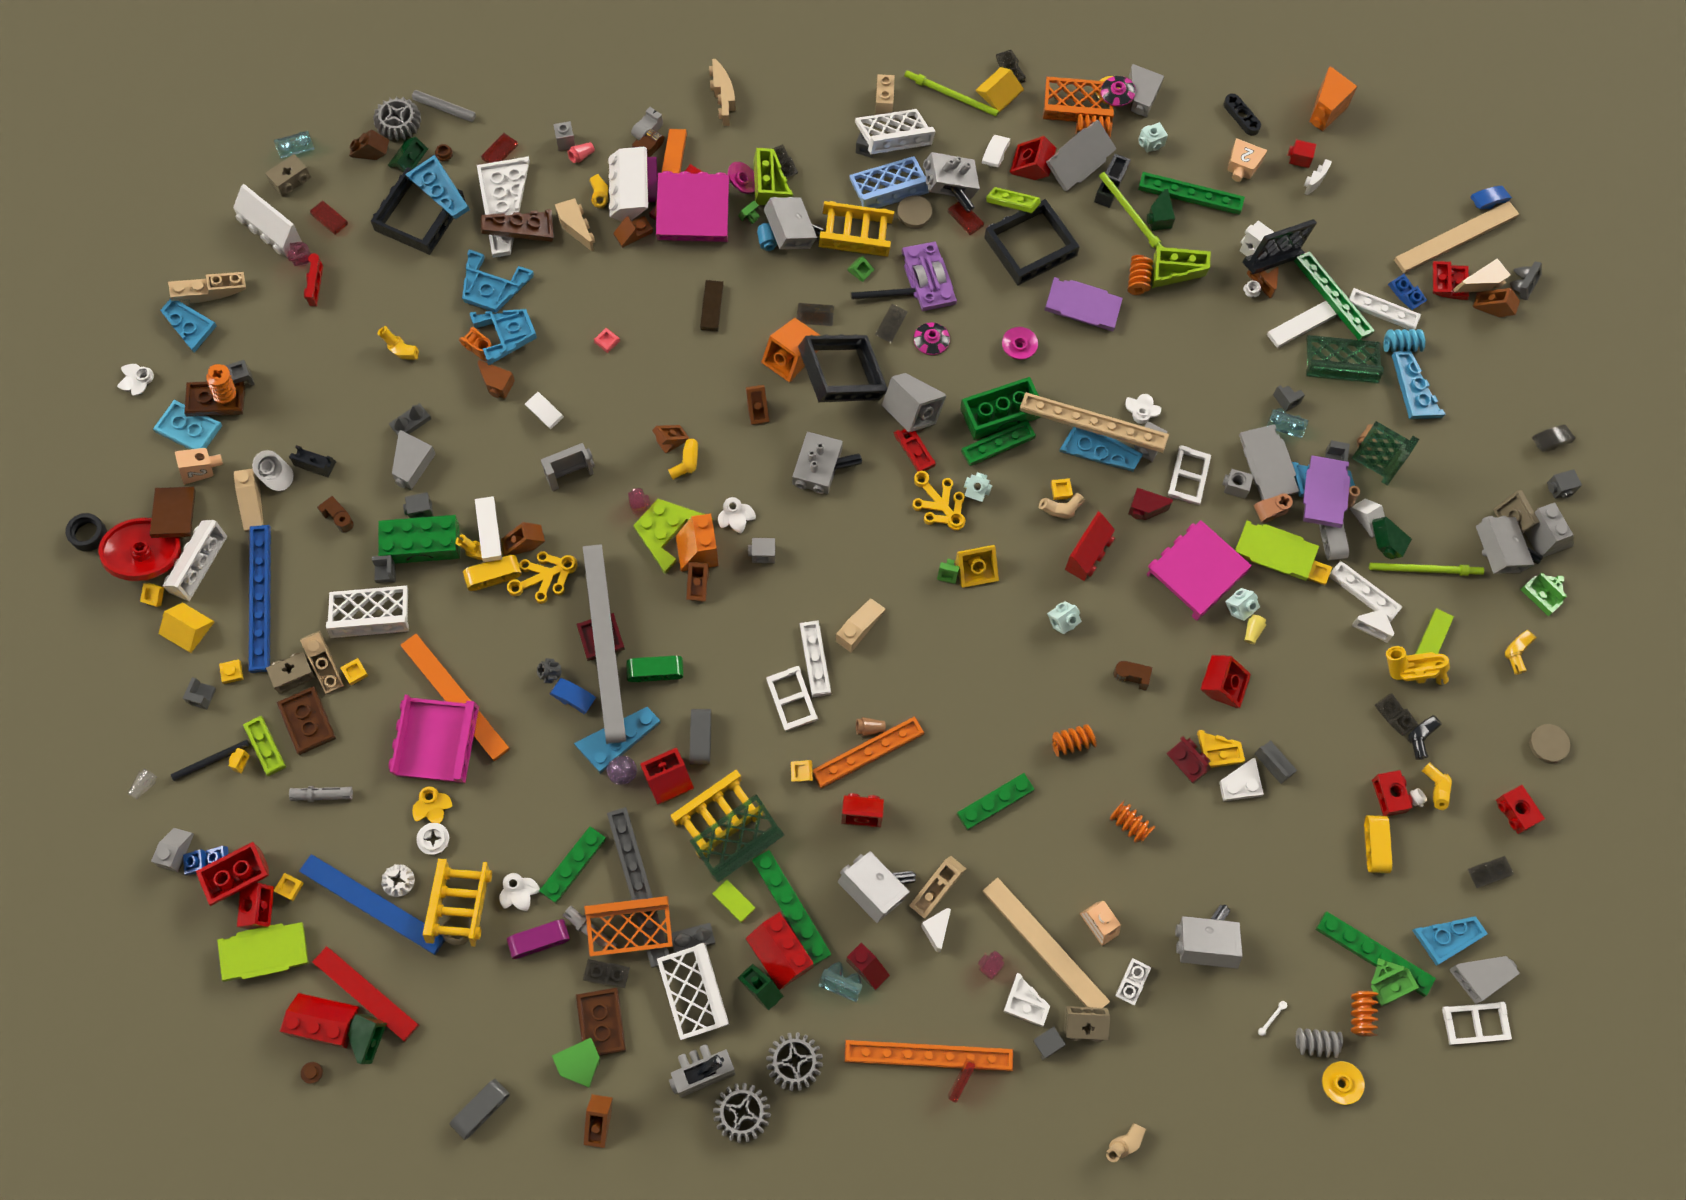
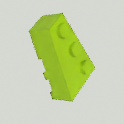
M756 148L753 160L756 203L758 205H766L769 199L773 197H793L792 190L788 187L786 176L782 173L781 165L774 149Z
M1157 247L1153 256L1152 288L1206 276L1210 269L1211 251Z

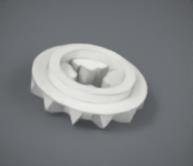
M439 823L426 824L417 834L419 849L425 854L430 855L442 853L448 847L450 839L448 830ZM433 831L435 836L440 838L435 841L434 847L430 841H427L432 838Z
M394 864V866L387 868L386 872L382 875L381 885L388 895L401 897L409 893L413 888L414 874L407 866ZM400 875L404 882H398L395 885V882L390 878H397Z

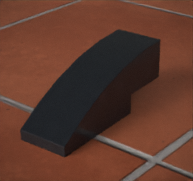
M1114 154L1105 173L1119 190L1131 159ZM1102 181L1094 202L1110 208L1115 196Z

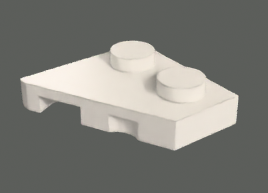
M1252 758L1219 782L1223 802L1262 797L1264 795L1255 758Z
M1017 973L1003 1012L1043 1027L1050 1005L1038 995L1033 987L1028 985L1021 974Z

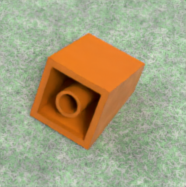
M1330 66L1319 89L1309 122L1316 128L1324 131L1348 108L1357 85Z
M793 318L770 335L761 363L790 383L805 366L798 345L805 336L821 335L798 319Z
M711 513L692 516L676 535L681 572L688 571L689 562L708 563V568L719 566Z

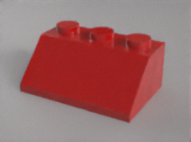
M1098 511L1072 551L1065 568L1067 572L1083 581L1086 580L1087 576L1092 577L1097 568L1094 565L1097 561H1102L1106 554L1104 549L1106 546L1110 548L1115 539L1113 537L1115 529L1101 512Z
M251 842L197 870L196 874L208 904L212 906L268 877L269 867L261 849L254 842Z
M780 912L764 921L746 937L750 947L779 990L814 968L813 961Z
M298 993L286 1010L280 1032L285 1035L347 1049L350 1023L355 1014H358L359 1006Z

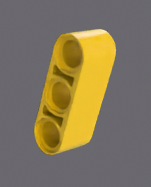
M508 555L502 557L501 560L471 566L463 571L469 591H477L507 582L522 575L516 555Z
M1366 815L1364 831L1368 872L1391 873L1392 851L1389 818L1387 816Z

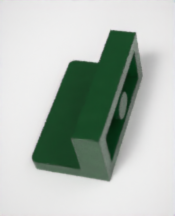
M417 137L406 139L388 166L390 168L397 166L402 172L407 167L414 169L428 148Z

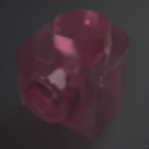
M303 242L290 243V251H288L289 261H292L294 266L308 264V256L311 252L307 244Z
M641 488L633 489L628 493V500L633 514L648 510L647 506H650L649 497L644 495Z
M995 950L989 956L985 954L978 962L980 965L978 970L990 980H993L1003 968L1004 962L1002 960L1004 958Z

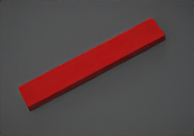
M326 946L312 961L377 1019L387 1023L386 1026L404 1042L418 1028L419 1024L329 947Z

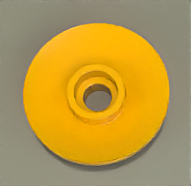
M1344 1061L1335 1062L1326 1068L1322 1076L1324 1092L1335 1103L1341 1105L1355 1103L1364 1092V1078L1359 1069L1351 1063ZM1339 1080H1342L1344 1082L1343 1088L1339 1087Z

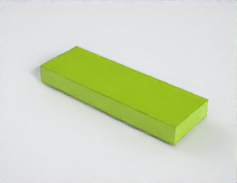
M994 187L986 196V202L1029 213H1033L1041 203L1039 197Z
M1436 608L1415 654L1430 652L1438 654L1454 616Z
M259 716L243 724L266 775L270 776L286 768L263 717Z

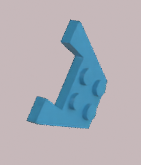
M469 249L462 295L463 302L497 313L534 276L532 270L520 266L517 267L511 281L479 271L485 259L484 254Z
M526 309L503 310V313L493 314L492 311H485V314L479 315L476 312L469 313L474 328L493 324L501 344L483 349L488 365L537 338Z

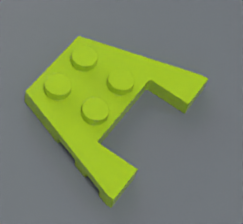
M657 499L633 526L652 553L654 559L660 565L662 571L666 574L677 560L663 548L692 516L703 514Z

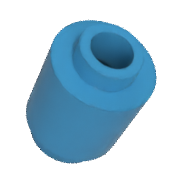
M763 223L759 225L757 235L760 248L766 251L773 250L777 246V242L770 224Z

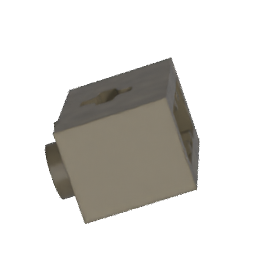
M295 154L265 173L269 183L282 197L311 178L307 167Z
M304 652L294 653L290 658L273 662L271 666L266 667L272 685L279 694L316 679L310 661Z
M1066 1006L1064 1025L1066 1038L1074 1041L1090 1039L1094 1042L1109 1040L1110 1014L1108 1008Z

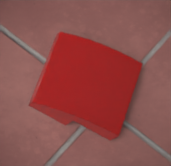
M1433 261V294L1451 299L1468 300L1469 292H1454L1453 289L1469 277V266H1454L1448 261Z

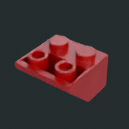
M677 747L640 763L642 772L657 805L694 789Z

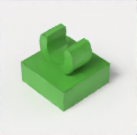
M754 200L741 210L738 217L742 221L748 218L753 224L760 217L756 212L759 205Z
M947 559V563H940L937 580L956 584L959 566L954 565L955 560Z

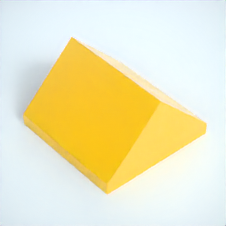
M1002 67L976 89V92L993 108L999 110V113L1024 91L1012 70Z
M995 545L957 552L955 564L959 566L958 575L962 588L999 581Z
M182 602L164 611L158 634L187 652L192 653L215 622Z

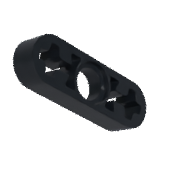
M1228 94L1223 104L1224 108L1246 134L1250 136L1257 135L1261 128L1259 119L1238 95ZM1244 112L1247 116L1240 117L1238 113Z

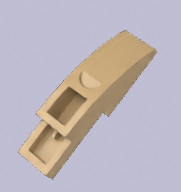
M712 59L713 66H709L710 77H713V80H710V89L714 91V98H718V105H722V108H718L719 119H723V126H730L729 111H736L733 86L723 66L716 59Z
M244 272L208 274L206 279L168 282L171 301L190 300V303L221 299L246 289Z

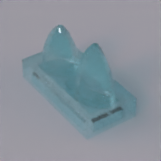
M300 131L298 134L274 140L280 158L315 149L309 131Z
M1281 407L1272 410L1267 426L1275 424L1276 431L1302 438L1309 420L1303 419L1299 415L1287 414Z
M840 961L834 963L828 969H824L818 985L857 1002L863 987L858 973L851 974L847 978L843 977V967Z

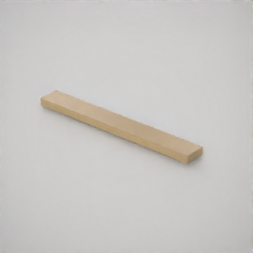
M1508 201L1395 257L1394 261L1401 271L1406 273L1517 218L1519 213L1511 202Z
M1027 392L1020 406V411L1161 453L1164 452L1169 438V434Z
M998 877L982 891L1085 1007L1104 1008L1110 1002Z

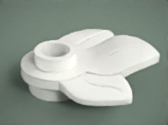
M137 364L122 366L121 370L126 377L117 387L124 391H131L133 396L139 395L145 391L147 384L152 382L154 373L150 368L140 367Z
M1148 394L1140 395L1137 400L1130 397L1126 399V409L1132 413L1136 423L1144 424L1150 418L1157 417L1161 413V407L1153 405V398Z
M730 497L723 504V511L718 516V523L721 528L730 525L734 531L741 534L745 529L746 520H755L756 515L749 505L741 504L739 499ZM731 503H734L736 505V509H730L729 505Z
M510 873L503 879L504 889L500 893L499 900L504 909L513 904L520 910L528 911L530 895L539 893L540 888L533 879L522 878L517 873ZM515 879L517 881V885L515 887H510V880Z

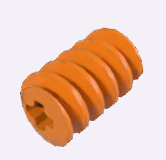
M1079 114L1076 123V133L1096 121V116L1093 115L1090 120L1089 115H1086L1083 119L1082 114ZM1099 116L1098 120L1108 136L1111 137L1112 121H1110V117H1106L1104 121L1103 117Z
M1133 255L1131 257L1128 292L1132 295H1141L1151 289L1150 278L1152 277L1153 260L1144 255Z
M221 364L210 366L206 380L213 399L221 404L231 402L236 396V388L229 369Z
M1087 724L1083 725V727L1077 726L1075 730L1073 728H1069L1068 731L1062 730L1060 734L1054 732L1052 735V745L1057 757H1059V751L1067 755V749L1074 753V747H1077L1080 752L1082 751V745H1084L1086 750L1089 749V743L1094 748L1097 745L1095 735Z
M1123 801L1111 814L1110 820L1117 819L1116 826L1124 824L1122 831L1130 830L1128 837L1136 835L1135 843L1143 842L1154 830L1155 826L1148 828L1149 821L1147 820L1142 823L1143 815L1135 817L1137 810L1135 809L1130 812L1131 804L1123 806Z
M1357 991L1351 995V999L1355 1001L1351 1003V1007L1356 1009L1351 1011V1016L1355 1017L1351 1020V1024L1355 1026L1351 1028L1353 1034L1359 1036H1378L1372 1033V1030L1378 1029V1026L1372 1024V1022L1378 1021V1018L1372 1016L1373 1013L1378 1012L1377 1009L1372 1008V1005L1378 1004V1001L1372 999V997L1378 996L1377 992Z

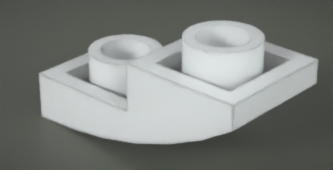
M994 135L985 151L982 164L990 167H999L1004 159V153L1010 145L1011 138Z
M1325 159L1323 165H1319L1317 171H1313L1311 177L1307 176L1304 184L1307 187L1306 195L1312 193L1321 184L1332 161Z
M539 392L525 403L526 407L549 429H552L564 418Z
M1132 958L1115 996L1135 1006L1151 967Z

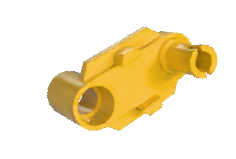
M1400 646L1391 647L1386 651L1389 673L1393 679H1403L1404 681L1416 680L1417 683H1425L1428 678H1436V683L1442 685L1441 679H1443L1444 684L1449 681L1447 672L1450 669L1448 657L1444 654L1430 652L1407 656L1405 649Z

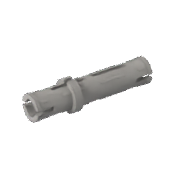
M352 786L290 788L289 800H308V802H313L314 800H352L353 790Z
M572 905L569 906L563 917L574 924L576 930L582 931L588 936L586 916L581 915ZM592 924V928L599 932L600 930ZM602 932L601 935L610 942L611 939ZM599 936L594 941L602 949L608 944ZM614 941L612 942V944H613L615 947L618 946L617 943H615ZM609 946L607 950H613L614 948Z

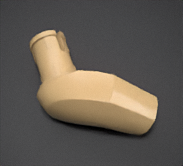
M1076 493L1067 503H1057L1048 498H1043L1039 503V509L1058 518L1070 519L1075 516V511L1085 502V499L1079 493Z
M1133 1123L1126 1135L1116 1137L1110 1142L1109 1149L1107 1150L1108 1153L1106 1154L1107 1159L1111 1162H1117L1119 1158H1124L1135 1152L1141 1145L1146 1129Z

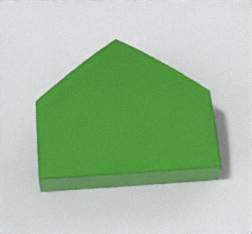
M1540 573L1520 589L1547 616L1551 615L1563 604V600L1567 597L1563 591L1562 583L1564 582V576L1559 575L1552 577Z
M1378 958L1371 988L1373 992L1378 993L1376 997L1382 1007L1420 989L1408 968Z
M592 1038L552 1055L561 1077L590 1088L593 1076L600 1063V1057Z

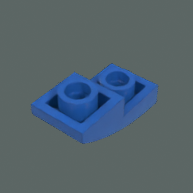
M1495 186L1476 192L1470 198L1474 201L1477 208L1492 209L1496 203H1506L1512 197L1503 186Z
M1405 273L1388 284L1396 296L1412 310L1427 301L1419 287H1413Z
M563 678L558 680L550 692V695L565 705L570 704L583 714L588 711L596 698L588 691Z
M220 846L206 851L200 849L184 854V874H196L197 870L228 855V847Z

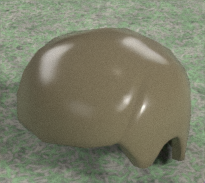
M450 916L447 921L443 922L442 926L471 928L472 918ZM442 935L447 943L454 946L465 944L469 941V937Z

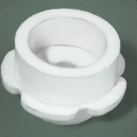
M1251 280L1244 285L1243 290L1248 297H1257L1260 295L1261 286L1259 282Z
M1419 788L1409 792L1414 806L1419 805L1423 807L1424 803L1427 802V797Z

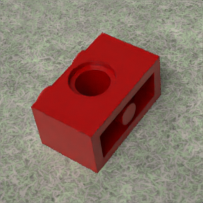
M1400 770L1377 774L1372 779L1383 816L1403 814L1412 809V797L1407 792V782ZM1390 790H1394L1397 793V797H1394Z
M1523 785L1496 799L1498 808L1506 815L1511 828L1516 830L1517 834L1524 832L1545 819ZM1516 807L1520 808L1522 814L1516 811Z
M254 883L240 891L237 927L251 930L271 925L274 886Z

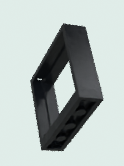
M407 167L403 174H400L395 186L391 187L387 198L381 202L378 211L373 214L374 217L371 223L374 231L430 255L454 219L444 209H442L423 240L385 224L413 183L405 175L412 170ZM457 189L465 201L463 191Z
M1046 199L1041 201L1033 213L1019 210L1012 216L1004 217L1002 221L990 224L986 228L984 236L1017 286L1076 257L1080 247ZM1043 213L1066 246L1020 269L997 235Z
M867 335L805 336L798 345L818 403L880 400L886 394L888 388ZM856 350L869 385L827 386L815 351Z

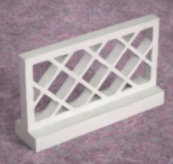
M917 109L855 119L857 127L869 144L868 151L870 154L932 145L936 132L933 127H928ZM908 116H915L916 120L911 119ZM897 118V119L902 120V121H901V123H900V122L895 121V120H893V119ZM877 121L886 122V125L879 123ZM904 122L912 124L913 126L910 127L908 125H905ZM862 123L870 124L871 127L865 126ZM889 124L896 126L898 128L894 129L892 127H889ZM874 126L882 129V132L873 129Z
M407 586L329 592V612L326 630L330 638L409 631V624L407 622ZM403 592V596L398 601L392 598L395 593ZM377 594L385 596L378 603L372 599ZM357 596H363L365 598L359 604H356L353 601ZM343 597L345 601L338 607L334 600L335 598ZM390 600L394 605L388 610L384 609L382 605ZM370 601L375 606L367 612L362 607ZM351 603L355 608L347 614L342 609ZM397 607L403 610L402 615L393 616L391 614ZM378 609L384 612L380 617L374 618L372 616ZM358 611L365 614L361 619L352 618ZM339 612L345 616L341 621H334V617Z
M705 943L657 958L680 1040L730 1025ZM694 952L696 957L693 967L682 963L685 955ZM672 959L678 963L672 974L665 971L663 961ZM680 964L691 969L685 981L675 976ZM697 964L699 967V971L695 969ZM693 971L702 977L698 988L688 983ZM666 974L671 976L669 981L667 979ZM673 978L684 983L678 994L671 991L669 986ZM686 984L697 990L691 1001L681 996ZM703 984L705 987V991L701 990ZM699 991L706 994L708 998L704 1008L694 1003ZM672 994L677 996L675 1001L673 1000ZM679 998L690 1003L685 1014L676 1010L675 1005ZM709 1004L712 1012L707 1010ZM692 1005L703 1010L698 1021L687 1017ZM705 1012L713 1015L714 1025L706 1027L700 1023ZM678 1014L683 1017L681 1021L679 1020ZM685 1018L696 1024L692 1032L683 1034L681 1027ZM698 1025L703 1027L702 1029L696 1030Z

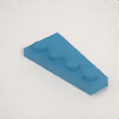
M435 155L405 174L455 220L470 210Z
M1394 352L1392 359L1409 419L1443 418L1446 414L1437 405L1438 400L1435 395L1431 394L1428 388L1430 385L1427 379L1425 380L1420 373L1422 370L1412 352Z
M1076 427L1072 428L1059 451L1132 472L1143 456L1142 453L1114 438Z
M645 707L624 718L626 742L606 744L605 729L603 728L575 742L574 745L601 774L661 722L648 707Z

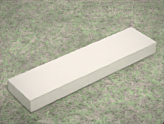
M1353 288L1349 300L1357 310L1408 330L1416 329L1421 316L1419 313Z
M1324 301L1268 331L1267 336L1276 348H1279L1336 316V313L1328 302Z
M494 496L475 499L483 562L501 560L502 553Z
M1341 560L1330 572L1329 577L1372 610L1384 609L1389 622L1401 610L1402 606Z
M819 620L800 623L812 698L831 695Z

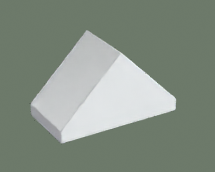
M1363 499L1349 509L1373 538L1375 534L1372 521L1385 517L1383 507L1378 503Z
M1384 609L1360 615L1352 624L1353 627L1386 643L1394 635Z
M949 908L924 921L921 925L936 952H941L951 911Z

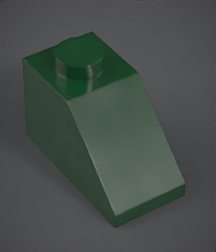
M1164 189L1152 204L1149 214H1147V223L1150 224L1152 231L1171 229L1173 227L1175 215L1168 189Z
M1386 516L1374 519L1372 525L1377 549L1390 560L1403 557L1412 538Z
M754 964L750 965L737 977L768 1011L784 997L773 981Z
M355 1014L348 1032L356 1061L359 1064H372L387 1023L367 1014Z

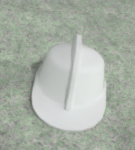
M265 450L255 456L252 464L253 472L267 487L272 490L281 491L291 485L294 476L293 471L278 454Z

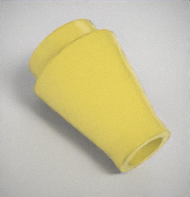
M1254 614L1251 615V618H1248L1245 642L1250 644L1256 643L1266 627L1265 618Z

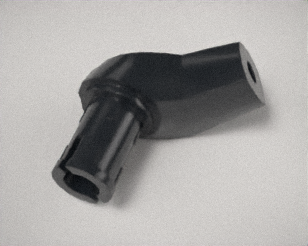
M1435 715L1421 722L1408 735V742L1413 745L1415 760L1428 758L1424 741L1442 725V722Z

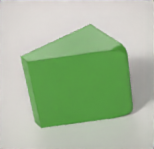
M862 256L847 270L863 282L874 271V268Z

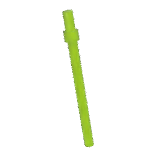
M908 70L904 74V77L916 81V84L920 86L925 85L995 117L999 113V110L926 79V76L922 74L917 75Z
M1102 172L1099 177L1148 238L1151 247L1155 249L1163 247L1161 240L1154 236L1107 174Z
M1369 563V570L1459 574L1460 576H1469V574L1484 575V567H1470L1469 565L1440 566Z

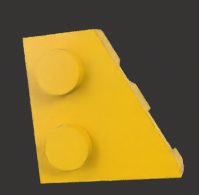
M1198 730L1197 735L1201 752L1211 761L1208 763L1211 768L1245 762L1241 742L1232 739L1227 740L1223 736H1214L1205 733L1203 730Z

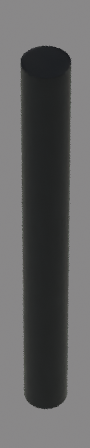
M905 288L851 292V300L913 295L916 289Z
M246 739L172 773L171 777L173 781H176L231 756L237 748L244 750L250 747V744Z

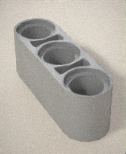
M1319 524L1327 560L1347 559L1349 547L1344 524L1341 528Z

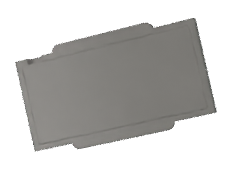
M1096 120L1063 145L1046 163L1062 189L1067 191L1077 182H1082L1105 163L1106 158L1116 150V147L1100 121Z
M1275 424L1240 432L1239 434L1243 451L1261 500L1280 494H1288L1290 496L1299 492L1294 478L1296 473L1284 440L1280 439L1279 434L1276 433L1277 428Z

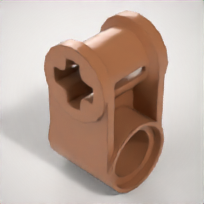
M1280 494L1259 501L1254 505V509L1261 523H1267L1287 514L1293 504V500L1288 494Z

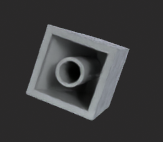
M903 373L895 375L890 379L882 406L908 432H912L936 424L947 395L911 375Z
M1555 502L1538 508L1534 512L1539 523L1525 534L1535 552L1546 557L1574 545V535Z

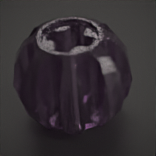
M619 756L609 762L607 774L616 785H624L636 777L637 767L630 757Z

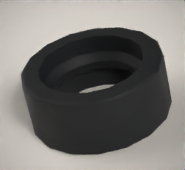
M81 513L74 516L68 522L65 531L67 540L76 549L81 551H92L99 548L103 536L107 533L103 522L97 516L90 513ZM87 523L96 525L97 531L91 539L87 541H78L76 539V533L81 526Z

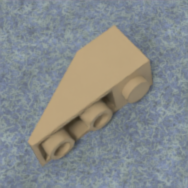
M575 198L555 204L562 229L590 251H594L593 243H595L593 233L588 232L590 227L587 219L582 217L584 212L581 204L578 205Z
M318 631L302 638L300 642L325 694L344 686L321 632Z

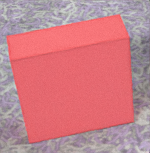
M607 328L594 339V343L607 353L620 342V338Z

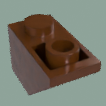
M371 129L351 142L349 156L352 158L378 160L386 155L389 139Z

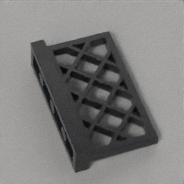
M1312 219L1265 235L1254 254L1245 257L1242 263L1252 274H1256L1295 260L1296 257L1305 253L1301 247L1317 222Z

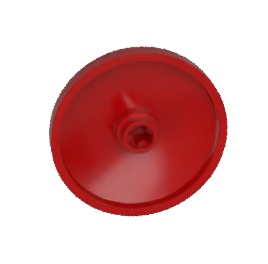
M152 518L130 519L117 524L103 536L99 544V557L105 570L119 579L128 581L148 580L162 575L174 566L181 553L179 537L151 538Z

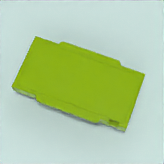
M1247 520L1235 551L1246 560L1306 581L1319 546L1304 541L1303 537L1267 524L1263 526L1257 524L1256 526Z
M303 922L285 926L280 923L270 925L269 927L241 931L236 936L228 939H217L223 982L240 978L249 979L309 964Z

